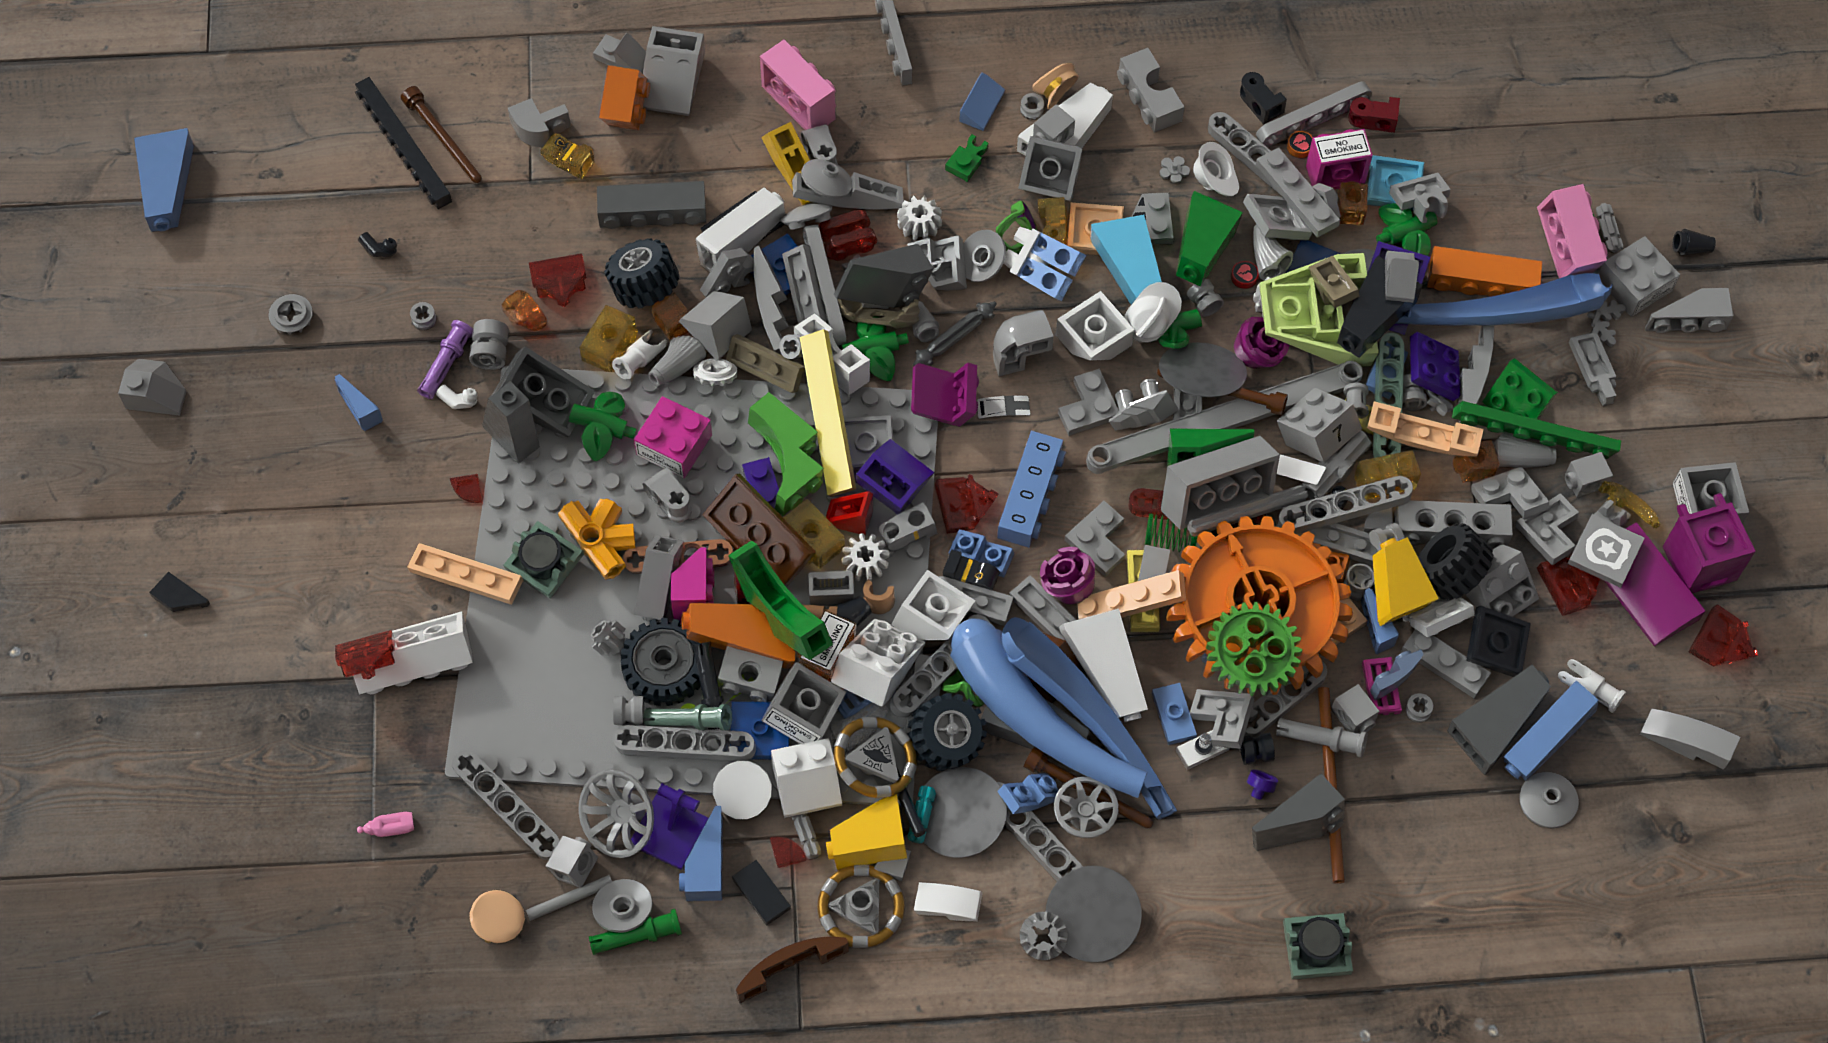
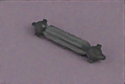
M995 301L977 303V311L969 313L932 341L927 350H916L915 354L917 356L913 366L918 363L932 366L934 363L932 361L933 357L940 356L978 327L983 319L994 318L993 309L997 303Z

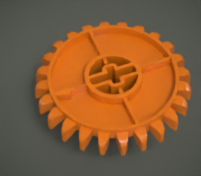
M1248 516L1240 517L1238 527L1233 528L1227 521H1222L1218 523L1216 528L1218 536L1215 537L1207 531H1203L1198 535L1197 542L1202 549L1195 546H1187L1183 549L1181 557L1191 565L1184 563L1176 564L1171 571L1179 570L1184 574L1186 601L1172 606L1166 615L1167 621L1185 619V623L1181 624L1176 630L1173 641L1178 643L1193 637L1194 642L1191 644L1186 655L1187 662L1199 658L1204 653L1208 656L1209 653L1213 652L1206 649L1207 642L1212 641L1208 638L1209 631H1215L1212 627L1214 621L1221 622L1220 616L1222 612L1230 616L1231 606L1240 611L1244 602L1248 609H1252L1254 603L1257 602L1259 610H1263L1269 604V613L1273 614L1276 610L1280 609L1282 616L1280 614L1278 618L1282 620L1285 617H1289L1287 627H1297L1292 637H1301L1300 643L1295 646L1302 649L1301 655L1296 657L1301 662L1298 667H1293L1296 671L1294 677L1288 676L1293 687L1297 690L1301 687L1304 680L1302 667L1305 666L1315 678L1320 677L1323 671V664L1318 654L1320 653L1334 663L1338 656V648L1330 638L1345 643L1349 635L1348 629L1337 621H1350L1353 616L1352 608L1340 602V600L1349 599L1351 595L1349 585L1337 583L1336 581L1342 577L1344 573L1343 567L1340 564L1329 565L1327 560L1332 551L1328 546H1321L1316 549L1312 545L1315 535L1309 531L1301 536L1295 534V525L1292 522L1286 521L1281 528L1274 527L1272 517L1264 516L1260 525H1253L1252 520ZM1234 597H1235V599H1236V601H1237V603H1238L1237 606H1235L1234 599H1233ZM1257 625L1247 626L1250 632L1254 634L1261 633V629ZM1268 633L1256 647H1249L1247 654L1234 662V664L1240 665L1253 650L1259 651L1261 644L1273 636V633ZM1226 644L1228 650L1232 652L1240 651L1237 644ZM1277 646L1268 647L1269 652L1273 655L1282 654ZM1216 661L1206 662L1203 676L1206 679L1215 673L1211 671V668ZM1246 665L1248 671H1250L1251 673L1255 674L1260 672V669L1257 665ZM1227 678L1224 679L1225 689H1228L1229 680ZM1278 682L1279 688H1278L1277 692H1274V691L1271 690V688H1270V691H1271L1272 695H1277V694H1278V692H1279V690H1280L1282 684H1280V683Z

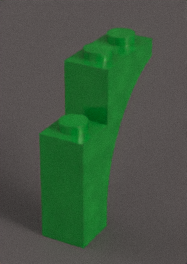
M751 540L728 555L747 602L765 613L776 638L808 660L813 659L833 645L824 621L812 614L792 595L776 575L758 544Z

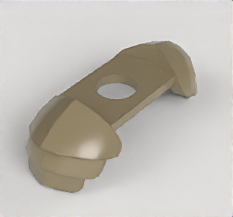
M837 299L841 316L855 324L864 322L888 325L901 329L910 327L919 321L920 309L918 299H914V302L910 303L909 306L903 307L900 312L862 307L861 302ZM873 316H885L882 318H873Z

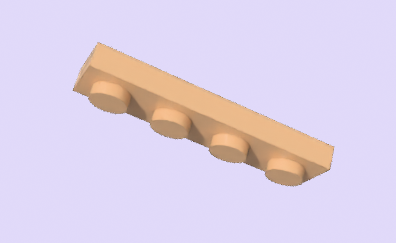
M421 543L418 544L407 566L411 573L511 605L523 582L521 575Z
M1177 570L1091 594L1082 602L1077 603L1078 620L1119 609L1121 618L1186 601L1184 574Z

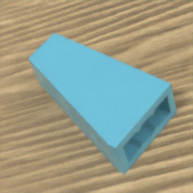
M1144 215L1091 224V242L1131 305L1147 286L1156 282H1162Z

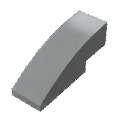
M1651 709L1639 734L1691 760H1694L1697 756L1721 769H1724L1730 762L1740 740L1739 736L1703 721L1656 709Z

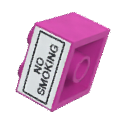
M1349 129L1342 133L1321 134L1312 138L1306 163L1311 186L1321 183L1334 189L1365 184L1373 156L1365 129Z
M662 396L634 438L636 455L662 468L667 467L672 473L685 479L712 436L711 419Z

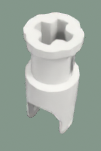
M649 330L627 348V353L613 360V369L620 378L630 379L633 377L636 369L647 365L665 348L667 340H663L658 345L646 343L653 333L652 330Z
M1569 660L1567 662L1568 667L1582 678H1576L1565 671H1561L1558 673L1559 679L1568 686H1571L1577 680L1600 703L1607 706L1611 713H1614L1626 692L1624 690L1619 691L1606 683L1604 677L1578 661Z

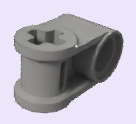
M827 124L801 131L803 146L811 160L821 159L838 165L836 159L837 150Z
M667 467L642 483L650 499L662 509L671 521L677 523L684 522L690 517L692 512L689 504V494Z

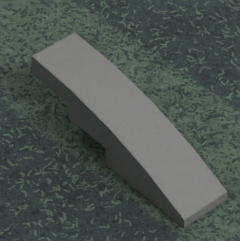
M796 172L792 179L793 197L818 204L856 209L902 208V203L904 202L903 187L855 172L851 176V192L843 198H828L817 194L804 183L801 173Z
M757 246L754 248V280L757 302L772 347L776 353L782 355L779 349L782 339L780 331L788 328L789 325L778 304L787 300V297L765 253Z
M1494 325L1482 326L1478 334V345L1472 346L1468 357V369L1463 368L1460 374V397L1458 398V404L1462 401L1477 404L1491 362Z

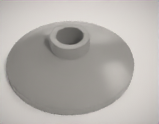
M814 159L806 162L801 170L804 183L817 194L828 198H843L851 192V177L842 167L833 162Z
M980 230L970 235L963 243L967 279L974 282H984L999 272L1006 256L1005 243L999 234L992 230Z
M1552 772L1534 774L1525 781L1520 790L1519 801L1522 811L1530 821L1541 827H1562L1574 818L1578 810L1579 799L1576 789L1569 780L1559 774ZM1546 793L1554 794L1556 799L1550 800Z
M630 879L615 880L606 884L597 892L592 904V911L596 922L602 928L618 933L628 932L641 926L647 920L652 910V898L648 889L640 882ZM623 909H628L626 912H620Z

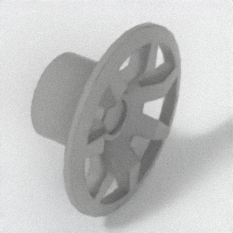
M1077 777L1066 782L1057 792L1054 801V813L1060 826L1068 833L1080 838H1094L1106 833L1115 823L1118 815V801L1114 791L1109 786L1090 777ZM1081 783H1093L1098 786L1090 796H1086ZM1076 784L1078 798L1074 799L1063 795L1069 787ZM1102 789L1109 794L1112 803L1097 802ZM1060 801L1071 807V810L1064 816L1060 814ZM1113 809L1112 817L1106 824L1100 816V812ZM1070 820L1073 826L1080 831L1071 828L1066 821ZM1097 824L1102 827L1096 831L1085 832V830H1090Z

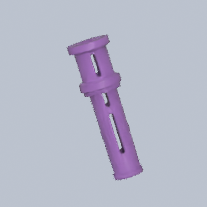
M454 320L452 322V329L449 335L440 343L441 350L417 389V392L427 399H433L453 361L462 356L465 343L468 338L472 337L473 329L462 321Z

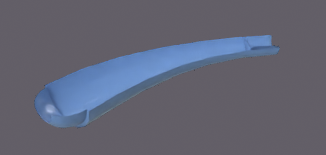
M1571 274L1541 285L1488 298L1448 303L1415 304L1395 324L1491 326L1565 319L1600 309L1609 297L1613 284L1609 288L1605 287L1600 280L1599 274Z
M1011 618L1002 631V645L1008 655V661L1063 704L1093 732L1115 758L1148 772L1140 792L1157 819L1165 818L1176 812L1175 806L1143 753L1114 711L1086 676L1054 642L1031 622L1028 623L1021 618Z
M976 618L966 620L957 626L951 639L952 652L950 656L971 689L999 719L1030 744L1069 768L1136 798L1139 797L1148 772L1113 757L1082 737L1059 717L1033 686L1027 675L1008 661V655L1002 645L1001 630L995 629L986 620Z

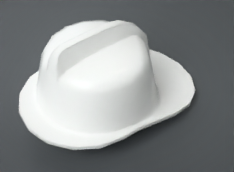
M1215 142L1203 144L1199 150V157L1194 164L1193 172L1196 179L1207 190H1215L1224 196L1236 195L1239 190V182L1231 156L1225 148Z
M1166 282L1150 284L1128 308L1124 318L1135 329L1133 339L1139 342L1157 340L1177 318L1181 310L1182 300L1174 286Z

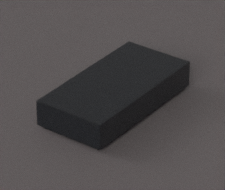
M757 860L732 876L734 883L766 926L791 909L788 901Z

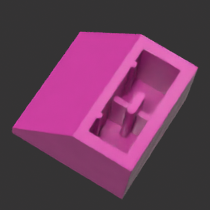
M700 547L671 574L673 617L679 620L680 624H682V613L687 611L690 603L714 604L713 587L715 586L713 558L707 557L706 547Z

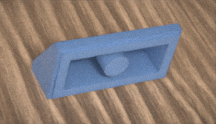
M981 72L960 110L959 122L984 131L1005 89L988 75Z

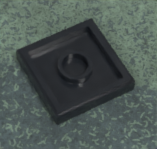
M1481 605L1476 607L1466 661L1515 677L1523 671L1531 623Z

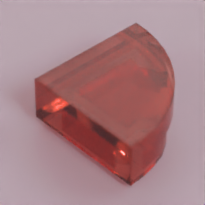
M478 474L450 478L454 492L461 499L471 503H482Z
M784 837L770 838L777 868L806 861L805 853L796 842Z

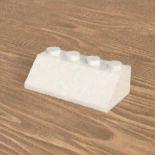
M462 612L350 642L349 665L359 694L366 692L367 694H375L382 691L384 687L392 685L404 686L413 679L420 677L426 679L433 678L442 671L449 669L453 671L466 668L468 664L473 663L471 645Z

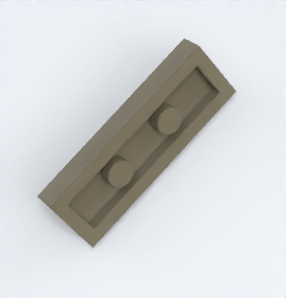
M739 334L733 335L726 357L727 361L791 393L798 392L805 366L787 359L783 355Z

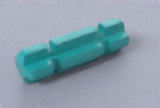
M921 786L919 788L917 796L919 800L915 804V809L924 829L928 827L933 807L931 802H934L936 795L935 789L930 786ZM910 827L907 837L909 841L921 844L924 842L926 832L921 837H915Z

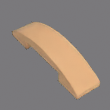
M1374 401L1367 429L1393 441L1427 451L1458 456L1478 455L1484 429L1457 422L1455 426L1403 414L1400 413L1401 408Z

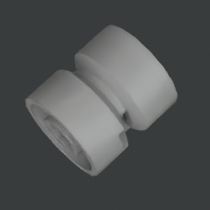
M483 319L475 322L472 334L473 343L469 356L470 363L485 370H496L505 365L506 345L508 344L509 327L505 323L494 319Z

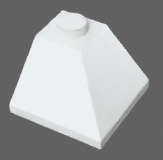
M927 570L901 605L891 625L903 632L915 635L920 640H949L957 626L973 606L975 600Z

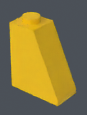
M1394 537L1381 543V550L1372 556L1377 618L1380 626L1426 608L1439 599L1408 537L1399 541Z
M897 794L882 798L830 829L831 841L826 842L829 860H835L837 870L848 866L870 865L877 862L907 858Z

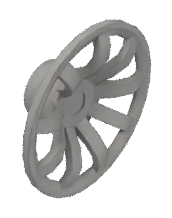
M616 769L599 772L592 776L584 785L579 799V818L583 831L591 844L603 854L616 858L632 856L645 847L653 831L654 812L651 799L643 785L627 772ZM615 777L628 781L623 789V793L618 791L615 785ZM606 778L607 788L611 795L602 792L596 783ZM634 787L639 791L644 802L638 795L631 793ZM590 792L596 798L606 803L607 806H588L587 800ZM645 809L647 810V826L639 823L644 817ZM587 814H607L608 818L591 828ZM613 825L605 845L596 835L608 826ZM631 828L643 834V837L636 845L631 840ZM622 831L623 843L627 849L615 850V841L618 834Z

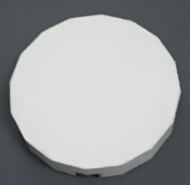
M738 760L727 764L717 774L713 783V796L717 806L722 807L724 814L734 819H749L759 815L767 807L772 796V783L768 773L761 766L751 761Z

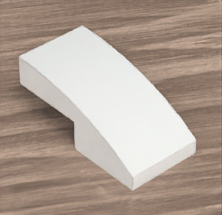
M919 882L914 911L918 915L946 916L949 920L978 921L982 892L952 885Z

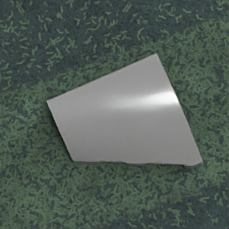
M959 235L938 241L927 238L908 243V246L919 244L934 269L928 279L933 288L945 291L967 289L963 239Z

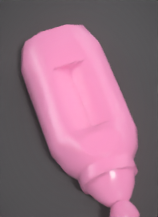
M412 812L381 815L375 817L363 827L359 826L357 832L360 834L365 832L377 837L409 833L414 830Z

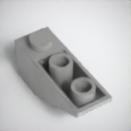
M1701 288L1651 314L1645 326V331L1665 333L1668 331L1693 332L1696 330H1709L1711 332L1726 330L1733 318L1729 288Z

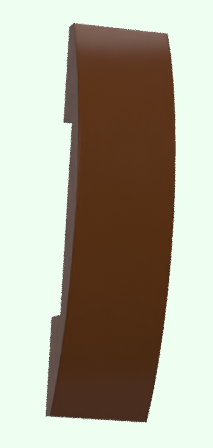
M844 937L812 938L793 943L772 953L758 963L736 988L739 1003L767 991L765 978L816 954L822 965L848 953L849 943Z

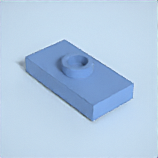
M1177 683L1152 689V696L1168 745L1196 738L1197 733L1181 684Z

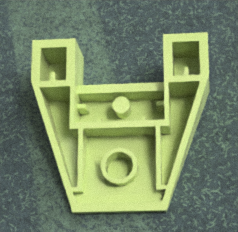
M1364 253L1334 255L1358 290H1360L1367 276ZM1320 261L1260 282L1261 303L1267 336L1338 365L1347 361H1355L1361 367L1372 366L1379 353L1377 341L1360 358L1346 351L1337 343L1341 327L1344 323L1342 305L1334 308L1331 303L1328 305L1324 304L1309 271V266Z

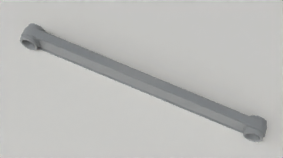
M1347 361L1259 391V393L1270 395V393L1276 394V392L1288 394L1285 411H1287L1314 388L1335 395L1343 392L1344 387L1348 384L1360 383L1363 375L1362 367L1355 361ZM1345 373H1350L1354 378L1346 376ZM1238 398L1096 445L1088 452L1086 459L1087 467L1095 474H1102L1106 471L1166 452L1169 447L1170 428L1234 429L1275 414L1271 413V410L1266 409L1265 405ZM1093 457H1101L1105 462H1097Z

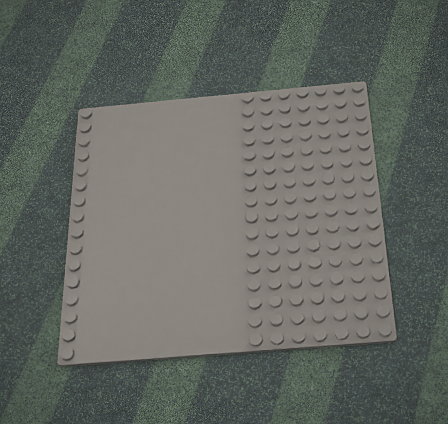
M504 366L502 368L500 380L506 372L508 366ZM562 369L595 391L586 407L594 408L595 399L601 393L616 392L621 394L625 401V411L619 418L628 421L627 426L637 429L634 438L662 396L711 419L712 436L685 479L674 474L678 482L689 494V504L692 513L684 522H673L650 499L642 483L664 468L637 456L634 439L623 436L621 440L613 437L610 450L602 459L595 462L589 457L582 444L581 436L586 426L576 424L572 433L567 438L535 424L540 447L519 464L492 437L474 561L506 570L503 565L513 553V543L515 541L519 543L521 533L523 531L529 532L537 521L580 548L578 542L559 518L558 512L567 503L579 501L591 516L598 501L605 498L614 501L622 508V513L615 525L634 524L635 547L649 546L656 535L679 539L684 542L715 539L726 540L702 514L735 474L740 473L745 478L742 464L769 457L779 489L782 485L781 467L775 452L763 436L748 424L750 407L770 392L816 430L808 384L800 383L798 392L791 393L768 381L733 379V382L730 384L724 383L723 386L714 385L712 387L710 384L702 385L700 381L694 380V377L679 376L665 384L655 386L650 381L648 374L634 373L633 377L625 380L620 378L616 372ZM838 387L844 417L892 415L894 442L935 472L938 421L913 414L911 411L912 390L861 387L848 395ZM817 438L816 450L810 457L822 466ZM853 471V472H854V478H855V481H856V473H857L858 471ZM823 473V483L820 489L814 494L809 493L796 510H790L782 516L816 552L787 586V589L794 597L797 596V600L802 605H810L808 575L810 572L846 571L849 566L842 564L841 559L846 556L842 549L847 546L851 547L849 544L850 538H854L859 542V534L829 527L823 523L831 499L867 492L857 483L856 490L831 497L827 495ZM934 474L904 511L924 502L932 516ZM874 496L873 514L865 540H869L870 536L874 534L876 535L875 543L882 540L884 541L879 527L897 514ZM924 536L898 550H889L885 543L883 550H888L890 556L885 559L889 566L887 569L880 568L882 571L880 578L872 573L871 582L873 583L874 595H882L889 586H894V607L885 614L871 613L858 627L851 629L845 644H849L873 619L892 624L901 605L928 570L930 537ZM591 537L586 542H595L598 538ZM706 546L708 558L709 555H717L719 560H723L724 555L729 553V551L724 550L723 546H718V551L708 552L709 546ZM688 549L684 555L685 560L691 557L698 549ZM626 550L616 552L623 559ZM636 553L633 554V559L628 560V563H632L634 568L639 567V562H643L644 558H640ZM867 553L862 554L864 562L870 561ZM583 555L551 599L524 581L512 605L470 592L466 628L471 645L473 663L459 670L445 766L447 778L462 780L453 769V758L460 751L470 750L503 782L584 787L587 781L595 774L604 770L616 769L625 771L635 777L646 791L658 792L660 785L663 783L675 790L682 789L687 794L713 795V783L717 774L727 764L735 761L625 755L617 750L613 742L614 732L619 727L634 725L629 721H626L624 725H614V696H624L626 700H629L635 695L632 690H629L623 677L621 651L616 655L611 653L609 655L599 654L592 648L595 642L592 641L591 633L601 621H606L607 623L611 621L613 623L616 620L626 628L623 632L625 638L630 639V633L634 629L638 631L639 625L643 623L646 626L650 625V622L643 620L642 616L634 615L642 574H634L624 568L615 578L605 580L589 557ZM731 562L723 567H713L715 575V586L713 587L714 604H737L734 585L735 574ZM854 572V598L858 596L864 597L863 587L867 581L866 575H862L861 580L857 581L855 580L856 572ZM670 600L668 613L664 618H668V621L672 623L674 617ZM825 605V609H829L830 606L838 605ZM711 646L718 681L726 651ZM795 651V663L797 662L809 669L812 662L801 658L802 655ZM661 659L658 661V664L667 665L671 660ZM913 665L904 677L898 689L911 677ZM782 668L776 692L790 669ZM753 672L743 673L745 681H748L751 677L754 680L757 679ZM701 687L699 690L695 689L692 697L688 698L685 696L684 702L679 704L675 700L671 706H666L665 702H661V706L654 705L653 701H650L649 704L644 702L645 709H680L686 703L698 706L701 704V699H703ZM719 687L721 696L724 698V701L721 703L728 704L730 708L731 701L757 702L750 699V695L742 693L729 701L733 695L723 692L722 688ZM855 694V696L861 703L864 699ZM908 696L903 701H900L899 705L902 708L907 706ZM892 697L883 707L877 705L849 722L845 721L837 709L820 740L829 738L834 756V745L838 734L852 721L861 717L875 716L887 719L904 730L905 718L898 717L891 711L890 700ZM849 698L844 700L850 710L854 708ZM653 726L696 729L694 726ZM870 728L856 731L849 738L845 749V757L882 729ZM890 733L895 762L900 775H902L906 764V755L903 747ZM630 734L626 735V739H623L621 741L623 742L624 746L628 745V742L631 740L638 741L640 747H642L643 735H640L641 741L633 740ZM660 735L652 736L648 741V746L651 748L660 747L664 741L663 737ZM682 737L677 742V748L681 750H686L692 745L690 737ZM716 738L710 739L705 747L708 751H716L720 748L721 741ZM789 738V746L799 745L798 742ZM728 739V740H726V741H727V751H726V752H729V747H728V746H730V741H729V739ZM473 759L469 761L461 760L462 768L460 770L462 771L464 768H467L475 777L478 772L471 764ZM748 760L761 766L768 773L772 783L771 799H780L772 768V760ZM846 763L857 779L866 785L875 787L892 784L890 781L876 775H866L860 768ZM837 771L842 803L872 805L882 799L868 797L854 791L844 782ZM915 773L912 781L906 787L912 802ZM491 777L481 779V781L495 782ZM615 777L617 789L623 790L628 781ZM606 778L596 783L598 788L608 789Z

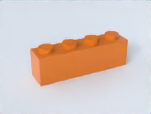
M1434 246L1429 262L1427 287L1435 288L1439 291L1450 290L1462 292L1466 295L1478 294L1489 297L1520 291L1541 284L1542 261Z

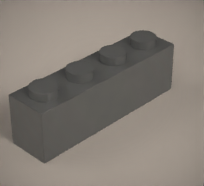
M704 181L597 186L600 228L614 229L622 226L644 227L646 225L670 226L672 224L696 225L698 223H707Z

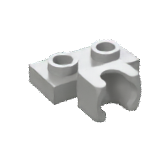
M1434 173L1391 185L1389 194L1401 210L1414 207L1413 212L1422 223H1426L1427 217L1425 215L1427 212H1434L1440 218L1445 217L1448 208L1446 198L1449 197L1451 189L1439 173Z
M742 248L722 251L700 291L707 297L713 291L727 293L731 288V284L734 287L749 284L750 281L745 276L754 271V258Z

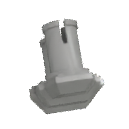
M1146 379L1140 384L1144 398L1133 401V394L1128 389L1120 390L1115 394L1119 412L1110 418L1109 422L1115 431L1130 427L1132 429L1161 422L1179 409L1167 390L1159 392L1158 383L1155 379Z

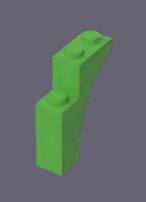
M768 392L750 407L748 424L769 443L779 461L782 472V485L777 493L775 510L784 516L788 511L796 510L809 493L814 494L820 489L823 483L822 475L824 468L810 457L817 447L818 432Z

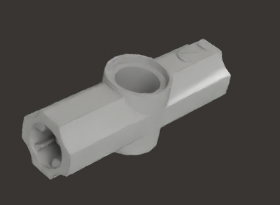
M1360 430L1325 462L1320 461L1318 465L1326 467L1318 484L1315 485L1307 482L1302 484L1308 492V499L1313 500L1326 496L1337 483L1341 484L1349 476L1355 463L1370 448L1372 443L1363 431Z

